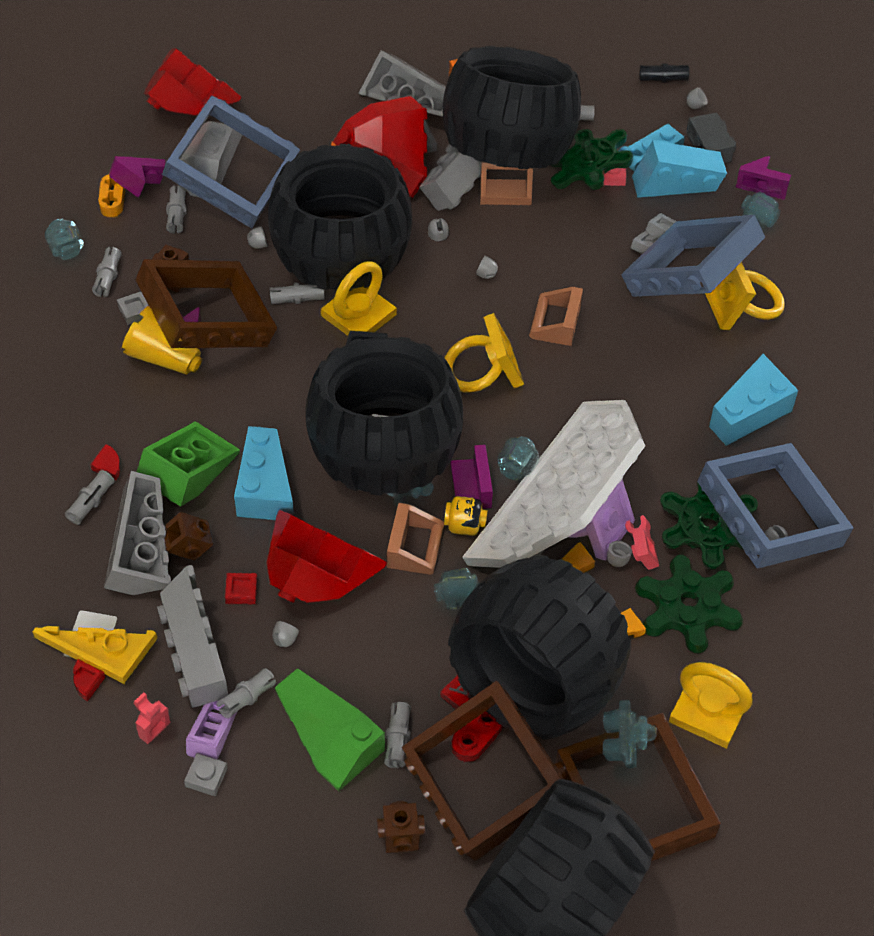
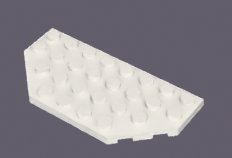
M625 400L586 401L579 406L462 558L468 566L501 568L516 560L529 558L584 529L592 521L593 516L602 504L607 501L610 493L621 482L624 474L637 460L638 455L645 447Z

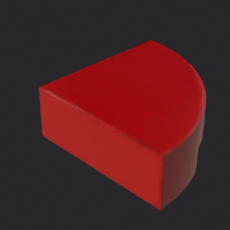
M105 444L90 464L91 469L97 473L100 470H104L117 481L120 475L119 457L111 446Z
M80 659L77 660L73 668L75 688L78 694L88 702L106 678L105 673Z

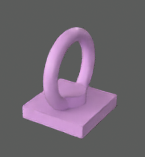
M623 479L616 485L608 496L607 501L602 504L593 516L592 521L584 529L569 536V538H578L588 535L595 557L605 561L607 560L609 544L614 541H621L626 534V521L630 520L632 524L635 521Z

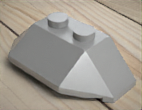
M211 121L204 123L180 160L221 184L242 134L226 124ZM187 190L190 196L199 197Z

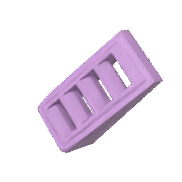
M218 701L204 704L186 738V754L193 758L198 753L218 759L237 712L232 717L225 718L221 714L211 712L212 709L219 711L218 709L225 705L217 707ZM203 732L210 733V734H213V735H215V736L208 735V734H204Z

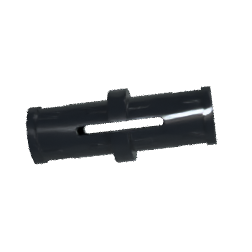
M667 63L656 66L640 65L639 78L640 81L656 80L662 83H667V80L688 81L689 65H667Z

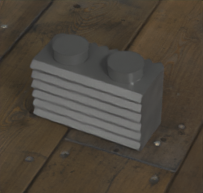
M718 112L688 118L686 134L693 147L721 152L724 164L726 162L730 163L733 152L736 151V142L734 137H730L729 132L727 133L726 123L720 119Z

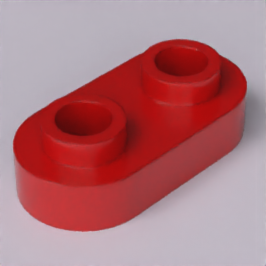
M485 711L455 732L452 737L451 747L453 755L463 762L477 760L500 734L502 725L497 723L496 719ZM490 717L492 721L485 722L482 718ZM465 739H470L473 741V743L467 745L464 744L462 741Z

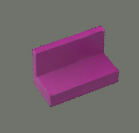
M474 445L473 459L450 462L455 497L476 498L482 502V509L492 508L493 489L486 445Z

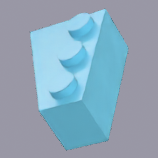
M652 140L634 171L632 179L637 198L713 192L718 189L727 171L721 152Z
M763 353L714 405L709 427L727 446L792 412L798 389Z
M248 426L234 494L237 517L276 520L279 510L294 516L293 500L277 429Z

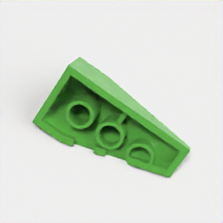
M297 668L275 687V692L289 719L293 722L303 746L306 747L316 771L336 790L340 791L385 751V732L363 712Z

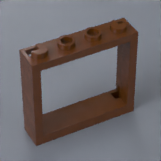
M143 260L135 280L171 348L268 347L277 326L239 261ZM166 287L230 288L248 322H185Z
M498 681L492 683L402 746L407 756L404 759L405 765L414 776L418 774L423 782L419 786L421 792L429 802L434 801L439 809L435 812L439 822L445 829L449 827L455 837L451 841L455 849L461 856L466 854L474 861L511 837L547 789L556 780H564L509 693ZM497 704L548 785L470 839L421 756Z
M663 713L558 749L554 763L564 780L584 785L575 763L651 737L694 821L690 825L649 839L648 841L654 850V856L651 861L715 838L721 824Z

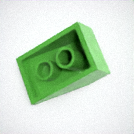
M195 421L144 448L137 472L160 478L161 494L181 507L198 497L239 454L240 449Z

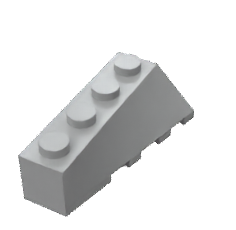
M381 50L359 94L382 101L412 96L427 109V113L443 117V98L446 86L398 57Z
M450 144L445 149L447 154L439 158L436 162L438 166L430 171L419 187L437 211L445 208H455L461 202L460 197L474 187L473 182L481 177V162L468 155L461 154Z
M131 471L122 492L104 583L105 589L137 595L162 590L171 582L167 566L169 563L168 551H166L165 547L166 530L162 519L163 503L160 478Z
M189 565L160 592L162 605L157 606L161 624L167 623L169 629L164 630L168 648L174 647L176 653L171 654L175 673L181 671L183 678L178 679L182 697L189 696L191 706L194 708L219 701L228 695V690L215 643H213V636L208 617L205 614L200 589L197 588L193 565Z

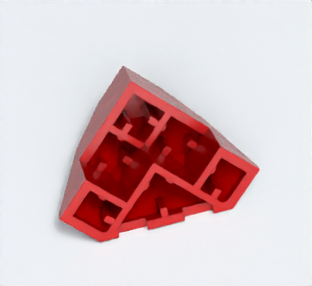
M177 48L170 50L149 81L144 95L148 97L146 102L158 111L162 108L165 111L189 115H198L211 95L217 99L224 100L228 105L238 102L242 98L224 81H218L200 64H194Z
M412 96L369 104L346 120L333 140L336 146L351 144L353 147H366L374 150V153L380 156H386L391 160L394 168H398L411 198L415 196L419 187L427 178V167L424 166V153H427V133L424 132V120L427 119V109Z
M281 510L277 513L267 558V569L270 585L280 589L278 596L292 603L295 602L296 598L306 603L340 599L384 569L387 564L386 561L353 546L324 530L316 528Z

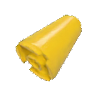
M147 306L139 314L143 316L142 320L139 323L134 321L122 344V348L125 350L122 352L127 356L186 375L191 371L196 372L203 360L200 357L201 351L198 348H171L151 308Z

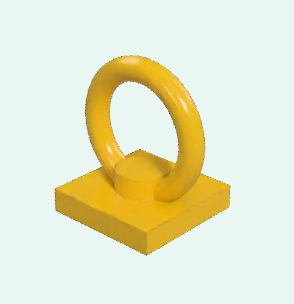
M373 261L363 262L354 267L341 281L334 299L321 308V316L347 336L350 331L376 332L396 316L397 307L377 294L382 283L381 267ZM371 272L372 279L369 287L365 288L363 286L349 291L359 277Z
M742 262L711 293H705L721 330H730L743 311L758 319L771 320L779 317L785 308L784 297L779 288L762 274L745 270ZM751 282L760 285L770 294L774 301L773 308L763 309L750 303L756 295Z
M494 313L484 317L489 336L472 335L463 338L455 343L444 357L453 372L454 361L461 352L473 346H484L492 368L485 376L475 381L466 382L457 379L460 392H477L487 388L496 381L502 370L505 372L513 388L524 385L512 345Z
M704 662L689 664L681 671L680 683L683 691L670 715L669 723L727 749L743 714L752 706V693L738 676L723 667Z

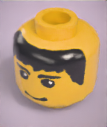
M456 496L453 498L452 503L447 502L444 525L449 526L451 533L475 536L478 534L480 527H486L488 510L482 509V502L479 499Z

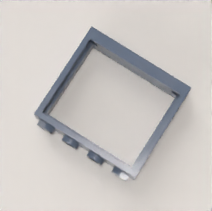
M211 95L167 160L162 175L248 227L253 228L269 203L273 185L282 167L288 161L291 162L295 159L300 149L291 141L284 140L273 133L268 127L261 126L253 121L247 114L240 113L230 107L224 100L217 99ZM209 115L284 160L256 205L180 160Z
M755 215L677 221L621 275L632 297L711 293L765 238V235ZM716 247L698 266L665 268L684 249Z
M792 443L707 461L697 480L714 505L715 510L721 515L730 532L736 537L746 555L749 556L757 569L843 547L854 528ZM775 468L819 529L769 541L727 479Z

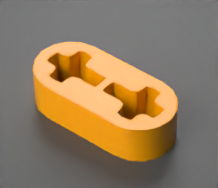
M108 174L101 179L98 201L102 215L116 217L122 213L124 208L125 188L111 179Z

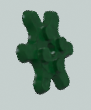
M590 129L578 131L574 137L575 145L566 151L557 164H551L552 167H562L558 173L552 176L551 183L557 189H564L575 181L583 180L591 190L601 189L604 185L605 173L615 168H628L633 163L632 152L617 150L626 143V131L617 129L603 138H594Z
M698 482V493L694 497L685 498L675 492L664 493L660 499L663 510L678 519L676 526L666 529L662 534L663 543L667 548L677 549L683 545L699 548L702 552L701 559L704 566L711 570L722 565L724 561L723 549H729L731 546L744 550L736 537L730 532L721 515L715 510L714 505ZM746 494L740 496L751 514L754 513L758 508L756 498ZM712 519L717 525L709 529V526H706L702 521Z
M677 555L669 564L672 575L670 579L659 581L645 576L636 582L635 591L638 596L651 600L656 606V612L643 621V625L646 628L645 633L648 636L658 637L667 630H678L685 637L687 649L690 652L699 654L703 653L708 647L706 631L710 627L720 626L727 630L735 631L743 624L741 613L737 609L726 606L721 601V596L730 591L734 585V579L728 571L721 570L711 577H701L698 572L692 570L691 562L687 556ZM682 597L693 600L696 598L697 604L695 606H686L681 601Z

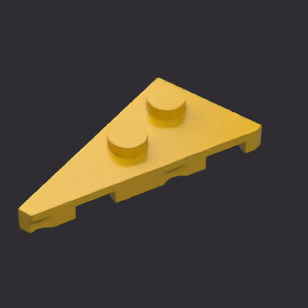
M45 626L43 628L35 627L32 631L34 638L76 660L84 661L125 684L158 639L157 633L153 630H147L146 634L126 633V629L108 631L104 628L78 627V631H60L58 626Z

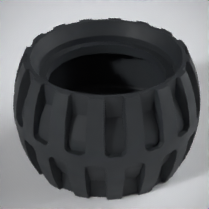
M495 46L470 48L469 51H464L456 61L444 92L443 122L449 144L454 146L463 155H468L477 161L495 164L500 167L541 169L547 168L551 164H557L570 147L580 120L581 89L577 72L573 71L568 64L562 63L554 57L531 50Z
M340 144L338 146L322 145L317 146L316 149L297 154L295 159L291 162L288 161L282 167L270 195L268 225L277 255L289 273L293 272L299 281L305 284L317 285L319 289H338L344 277L354 267L363 262L373 261L381 267L382 278L384 279L392 273L395 266L402 259L410 239L412 207L408 188L398 168H394L391 160L386 156H380L374 153V150L366 147H353L351 144ZM335 215H347V216H355V217H358V218H352V219H328V218H322V217L335 216ZM371 272L359 277L349 291L363 286L365 288L369 287L372 279Z
M374 336V338L350 341L348 345L341 348L337 347L331 351L327 359L321 361L312 378L306 401V426L309 440L318 461L328 475L335 481L339 480L344 483L346 488L354 491L370 492L371 495H382L383 493L403 494L419 486L422 488L430 484L435 476L441 475L445 471L458 447L463 427V402L458 382L446 359L442 355L435 353L433 348L425 343L419 344L406 337L392 338L386 336ZM374 413H399V414H403V415L388 416V417L366 416V415L374 414Z
M543 555L523 558L494 571L482 580L466 598L449 635L448 646L451 649L449 659L451 666L455 668L459 677V683L472 697L495 681H498L507 690L536 737H541L542 740L552 739L572 732L590 721L607 705L617 691L624 677L631 651V638L628 637L627 621L624 615L620 614L615 605L616 601L609 592H605L595 582L596 579L587 572H581L574 568L571 563L562 559L553 560ZM497 704L486 711L496 719L497 723L505 728L513 729Z
M559 779L541 796L508 839L469 898L464 913L479 936H606L637 891L640 882L650 867L654 850L640 827L615 802L587 786Z

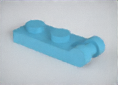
M666 124L629 147L623 146L619 151L632 152L633 163L629 168L635 171L652 140L683 145L685 137L672 126Z

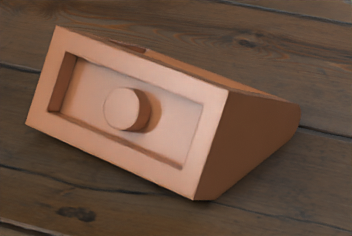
M481 162L480 205H531L533 168H505ZM487 170H527L526 180L486 179Z
M569 287L541 293L529 336L535 340L572 346L581 308L583 288ZM548 305L567 308L564 323L543 326Z
M398 503L387 549V568L428 575L433 574L444 522L412 505ZM409 526L431 530L425 560L403 550Z

